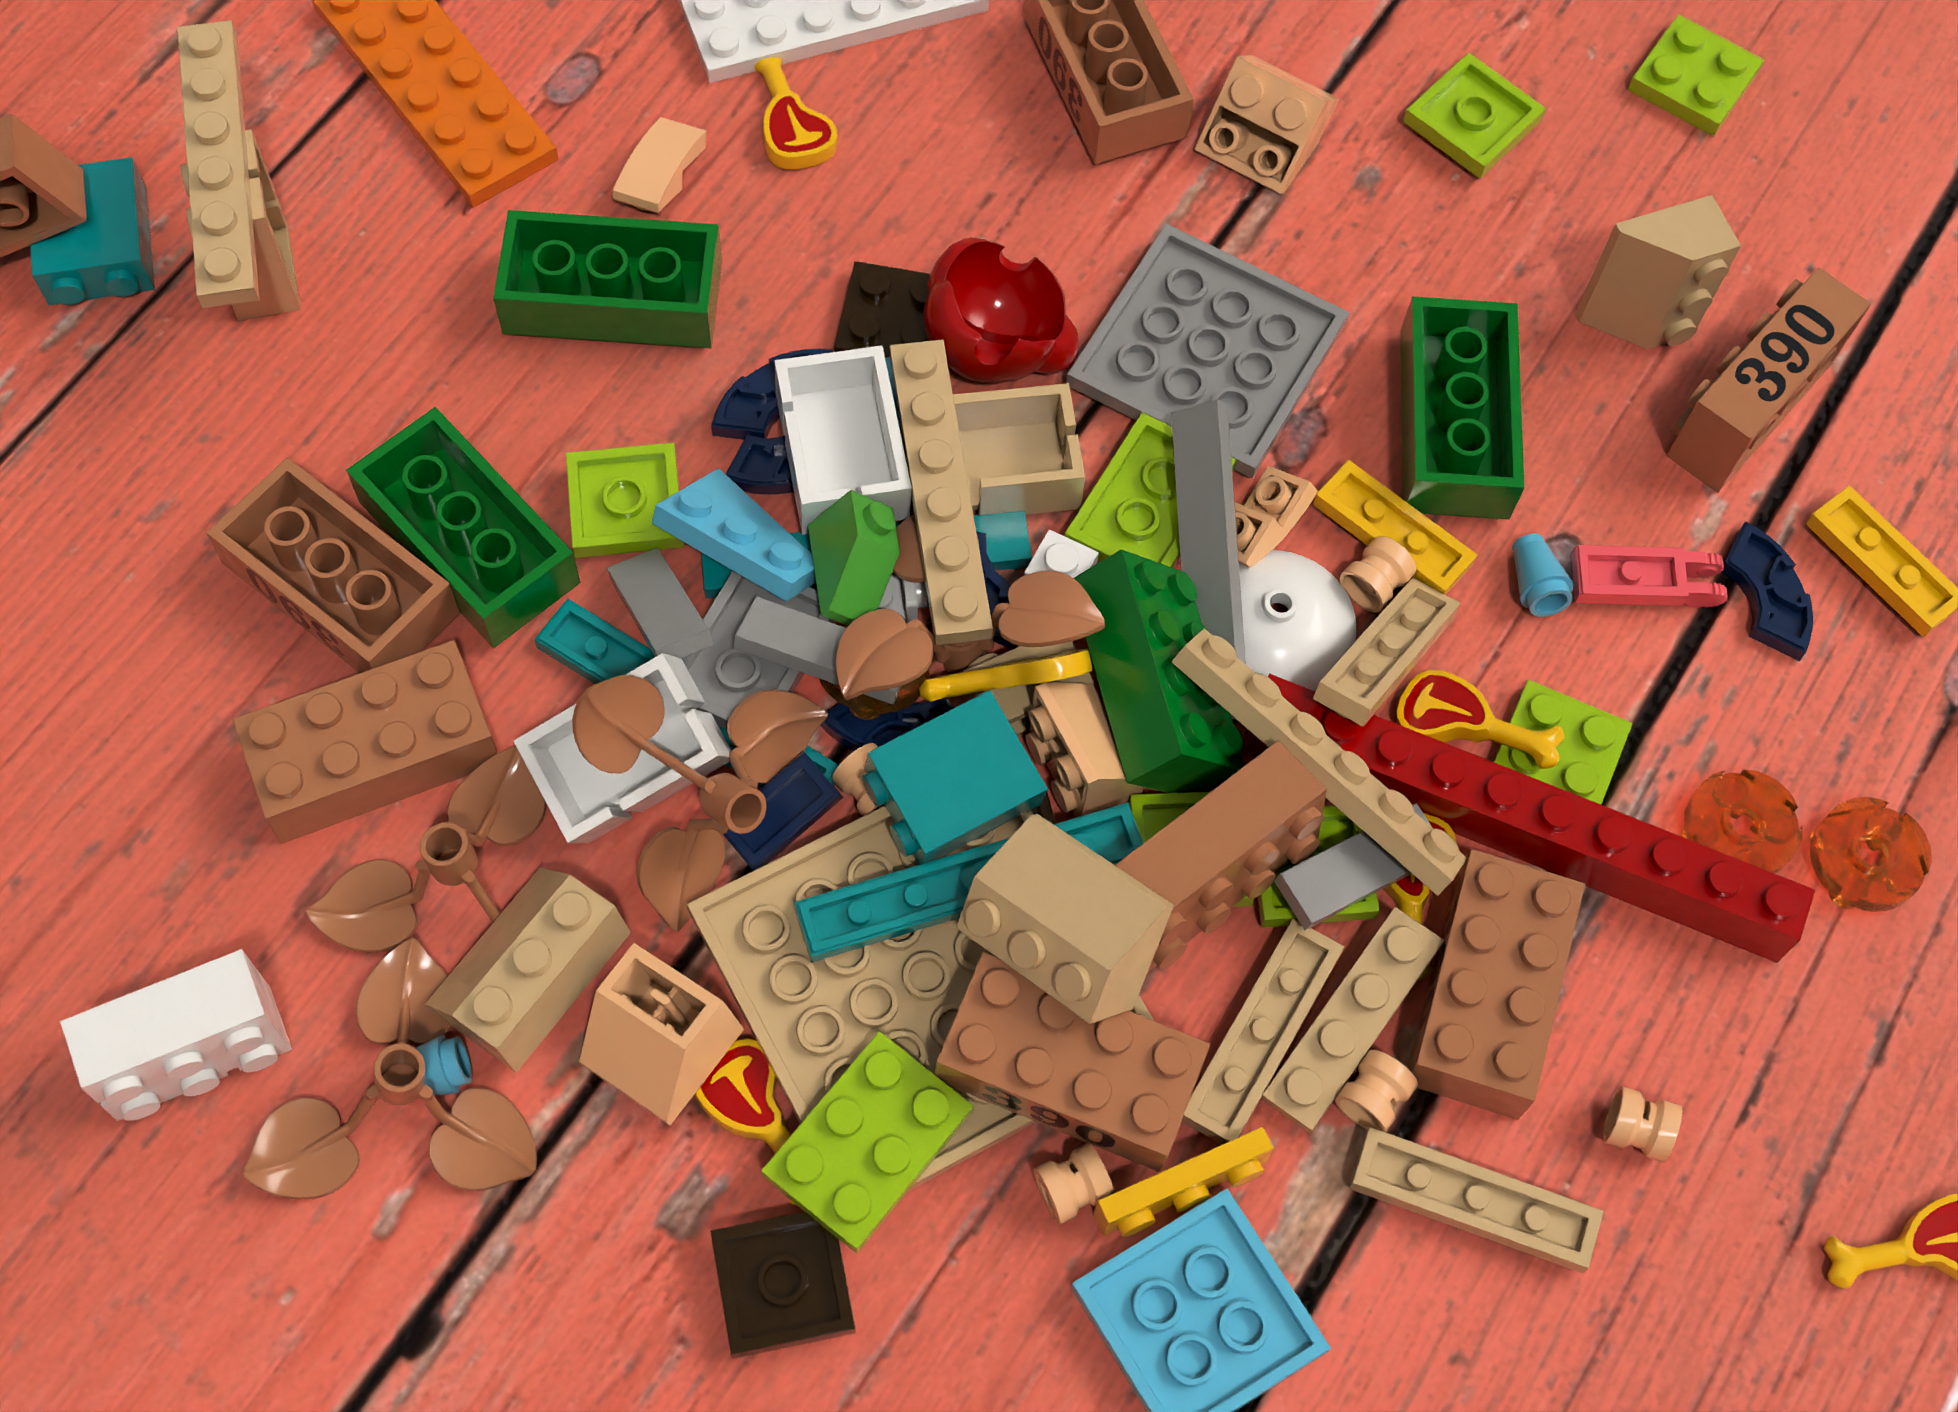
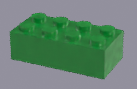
M508 210L493 297L502 334L712 348L722 268L719 225Z
M1412 296L1400 331L1403 500L1422 514L1510 520L1525 488L1518 303Z
M436 407L346 469L359 503L393 540L450 583L460 613L493 649L581 583L571 549Z
M1121 549L1074 577L1082 585L1104 617L1105 628L1086 636V640L1127 783L1166 793L1209 792L1245 766L1241 752L1243 750V740L1239 731L1232 723L1230 713L1172 663V660L1181 649L1204 628L1206 629L1202 624L1196 605V587L1187 573Z

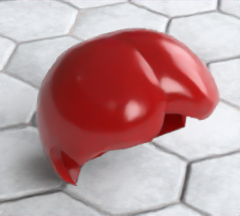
M970 237L949 246L936 261L931 271L923 311L926 337L928 341L944 340L948 367L970 380L994 383L1021 379L1033 372L1045 374L1059 373L1066 370L1074 362L1079 349L1078 332L1066 315L1063 289L1055 275L1037 257L1024 264L1014 263L1002 254L1001 251L1006 248L1005 246L985 239Z

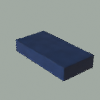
M803 752L759 790L764 795L767 804L766 814L760 825L753 831L745 834L735 833L728 829L723 835L754 871L767 865L844 797L812 759Z

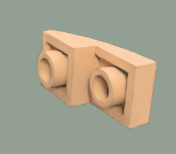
M660 117L643 136L626 162L613 188V199L631 204L639 210L659 213L682 190V171L706 148V130Z
M1268 466L1245 505L1234 502L1239 564L1249 568L1252 567L1286 537L1318 492L1310 481Z

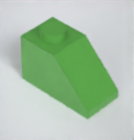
M850 490L808 525L822 616L849 626L861 615L878 610L900 554L892 507Z

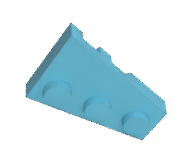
M719 468L655 506L652 524L786 602L816 582L812 554Z

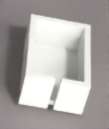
M883 346L775 360L776 398L783 435H785V446L802 535L809 534L808 525L850 490L892 507L895 521L905 520L910 516L912 487Z
M661 653L626 674L637 676L650 682L658 689L663 698V723L658 732L648 741L703 776L730 762L728 758L731 749L714 717L709 712L696 710V708L705 704V701L681 658ZM576 704L513 741L567 843H591L632 819L633 817L630 812H644L693 783L642 749L632 768L622 774L607 773L588 763L580 753L573 735L572 720Z
M242 949L60 1021L81 1089L97 1103H101V1106L117 1121L123 1118L129 1121L138 1120L150 1116L160 1109V1103L182 1094L185 1096H196L214 1089L219 1085V1079L229 1076L227 1071L237 1067L240 1071L243 1070L244 1072L259 1071L274 1064L278 1060V1055L292 1050L271 988Z

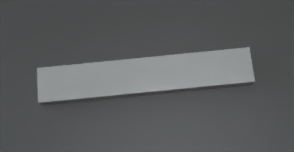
M1216 399L1171 413L1181 571L1187 573L1196 587V605L1202 624L1209 633L1229 642L1235 649L1237 657L1246 664L1228 406L1226 403ZM1230 714L1233 724L1240 723Z

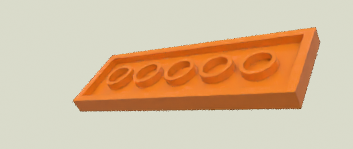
M312 0L317 14L472 208L559 160L556 146L436 0Z

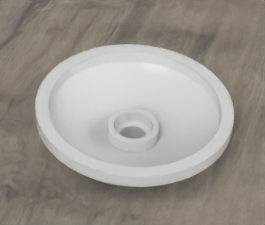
M1272 550L1250 568L1239 564L1246 665L1256 674L1268 677L1270 673L1316 692L1322 678L1355 643L1356 616L1345 589L1328 570L1318 563L1287 551ZM1271 604H1283L1287 607L1288 611L1284 613L1276 612L1272 609Z

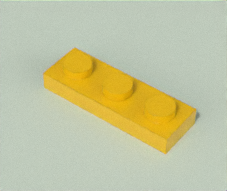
M1350 460L1335 473L1315 496L1313 505L1367 546L1378 536L1388 537L1399 543L1412 556L1416 564V573L1412 578L1445 595L1473 566L1478 554Z
M1850 485L1815 511L1806 522V525L1922 637L1927 636L1958 610V588Z
M1260 1127L1098 1200L1093 1215L1103 1236L1120 1230L1122 1237L1131 1236L1154 1224L1156 1220L1153 1214L1174 1205L1177 1212L1186 1211L1206 1201L1210 1197L1208 1189L1229 1180L1232 1188L1259 1177L1265 1172L1262 1165L1267 1162L1274 1147L1264 1128Z

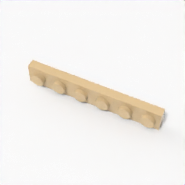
M232 20L177 27L196 294L202 308L259 301L237 33Z
M944 340L890 345V364L905 458L912 487L911 495L935 645L992 639L993 626Z
M1204 628L1181 649L1172 660L1176 667L1266 746L1270 747L1279 740L1327 789L1326 798L1437 896L1453 881L1467 859L1459 851L1453 838L1440 829L1432 828L1414 812L1412 804L1404 795L1398 791L1389 790L1370 773L1367 764L1358 755L1350 751H1344L1328 737L1323 726L1316 718L1308 713L1300 712L1281 696L1278 686L1270 678L1262 674H1256L1241 661L1229 642L1219 636L1212 635Z

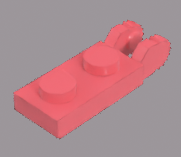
M1578 545L1574 547L1570 555L1575 603L1683 606L1685 604L1690 608H1713L1714 606L1724 604L1728 599L1727 589L1721 583L1687 582V578H1709L1710 576L1720 574L1724 568L1723 557L1717 555V553L1687 552L1683 548Z

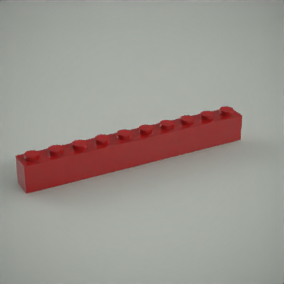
M1270 673L1268 675V678L1280 689L1281 696L1300 712L1308 713L1316 718L1323 726L1325 734L1344 751H1350L1358 755L1367 764L1370 773L1389 790H1395L1404 795L1412 805L1417 803L1423 813L1448 823L1454 833L1559 876L1585 883L1586 887L1776 963L1801 940L1816 891L1813 888L1376 715H1373L1364 726H1361L1348 718L1339 716L1329 707L1314 700L1315 691ZM1246 729L1243 749L1260 755L1269 748L1252 732Z

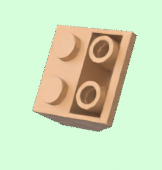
M1253 55L1237 56L1194 150L1280 194H1284L1317 146L1339 98Z
M1045 682L1035 686L1033 707L1028 712L1030 731L1026 734V742L1035 762L1038 765L1046 763L1054 778V781L1051 782L1052 791L1062 811L1065 813L1072 811L1074 817L1077 818L1127 802L1129 804L1131 794H1142L1143 787L1128 784L1126 781L1107 710L1094 685L1086 683Z
M633 943L595 992L579 1062L592 1073L670 1126L744 1028L723 1000Z

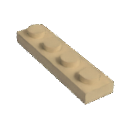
M1412 578L1322 678L1313 699L1329 707L1339 716L1364 726L1454 620L1461 603Z
M1395 907L1263 1093L1261 1100L1311 1134L1437 953L1444 940Z
M1294 918L1291 920L1193 1092L1182 1119L1183 1123L1221 1145L1240 1136L1340 957L1344 946L1312 928L1304 930L1299 921Z
M1369 1127L1365 1133L1349 1186L1351 1190L1580 1273H1584L1589 1269L1603 1215V1210Z

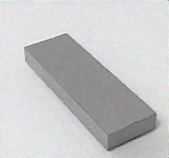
M658 547L607 567L613 586L655 657L665 653L682 659L714 645L708 627Z
M756 596L735 634L734 648L839 685L836 672V654L840 639L846 628ZM902 686L873 691L864 695L893 705Z
M1417 803L1412 805L1414 812L1431 826ZM1362 831L1280 873L1274 882L1304 930H1307L1412 873L1366 832Z

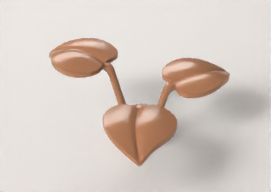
M911 514L896 527L900 554L893 573L905 581L921 583L925 582L915 514ZM1057 571L1033 572L1019 578L1010 586L1008 590L1009 603L997 604L991 615L993 626L992 639L935 645L934 635L920 620L915 619L906 624L903 617L894 610L879 609L871 611L855 619L846 628L840 639L836 654V672L840 690L844 699L848 701L865 693L893 689L908 684L928 670L932 663L934 652L936 653L937 661L943 663L949 675L961 673L968 669L969 665L977 658L986 655V650L994 648L993 637L998 626L1001 636L1012 644L1023 647H1045L1078 640L1104 629V617L1079 582L1071 576Z
M621 675L588 687L579 697L573 713V735L580 753L588 763L607 773L622 774L632 768L642 749L701 788L699 793L701 808L712 819H692L688 823L686 831L677 827H667L659 831L646 844L637 863L636 876L641 893L662 917L664 922L673 930L678 932L691 919L687 904L708 894L716 882L725 858V844L721 834H725L728 829L739 834L751 832L764 819L767 804L764 795L757 789L758 783H769L805 751L814 732L828 717V714L817 704L798 694L783 690H764L748 696L735 708L727 724V734L731 742L736 746L729 753L728 759L737 777L729 773H721L707 779L648 741L658 732L664 719L663 698L658 689L650 682L633 675Z
M516 745L491 757L469 774L454 791L449 801L447 811L449 822L438 823L430 827L423 834L420 841V853L423 859L416 863L418 875L413 891L410 876L398 864L388 860L367 861L355 866L342 875L321 899L306 910L313 924L335 943L354 951L380 953L392 950L414 934L417 928V916L411 905L423 899L428 878L431 874L438 882L444 885L455 886L465 883L491 921L494 922L500 913L474 874L477 869L478 858L473 846H482L486 838L499 846L518 844L531 836L539 828L546 812V801Z
M410 938L390 951L370 973L358 996L356 1017L364 1037L370 1042L380 1045L397 1042V1044L382 1050L377 1056L374 1063L375 1085L366 1090V1096L348 1122L341 1127L337 1111L328 1103L318 1099H295L277 1108L262 1125L252 1153L243 1169L244 1177L249 1183L264 1192L289 1199H313L323 1197L340 1189L351 1179L359 1164L358 1151L346 1136L352 1134L358 1128L374 1103L380 1098L389 1104L398 1106L410 1104L419 1098L425 1103L433 1116L443 1123L431 1136L429 1156L435 1172L442 1180L453 1187L467 1191L487 1190L529 1177L534 1173L537 1165L534 1138L520 1111L506 1097L485 1088H470L459 1094L450 1114L442 1108L434 1097L433 1090L425 1085L424 1058L416 1048L409 1045V1041L422 1045L440 1035L445 1036L453 1026L425 1006V1003L448 977V974L428 955L418 940Z

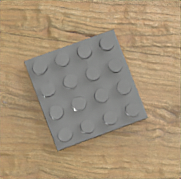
M1166 223L1068 372L1066 383H1069L1071 388L1136 421L1143 412L1171 427V413L1216 399L1226 403L1228 406L1231 457L1236 459L1234 470L1253 479L1345 327L1350 312Z

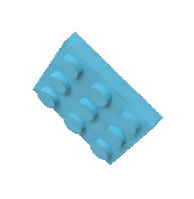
M1228 1188L1079 1278L1071 1285L1073 1293L1146 1412H1235L1331 1349Z

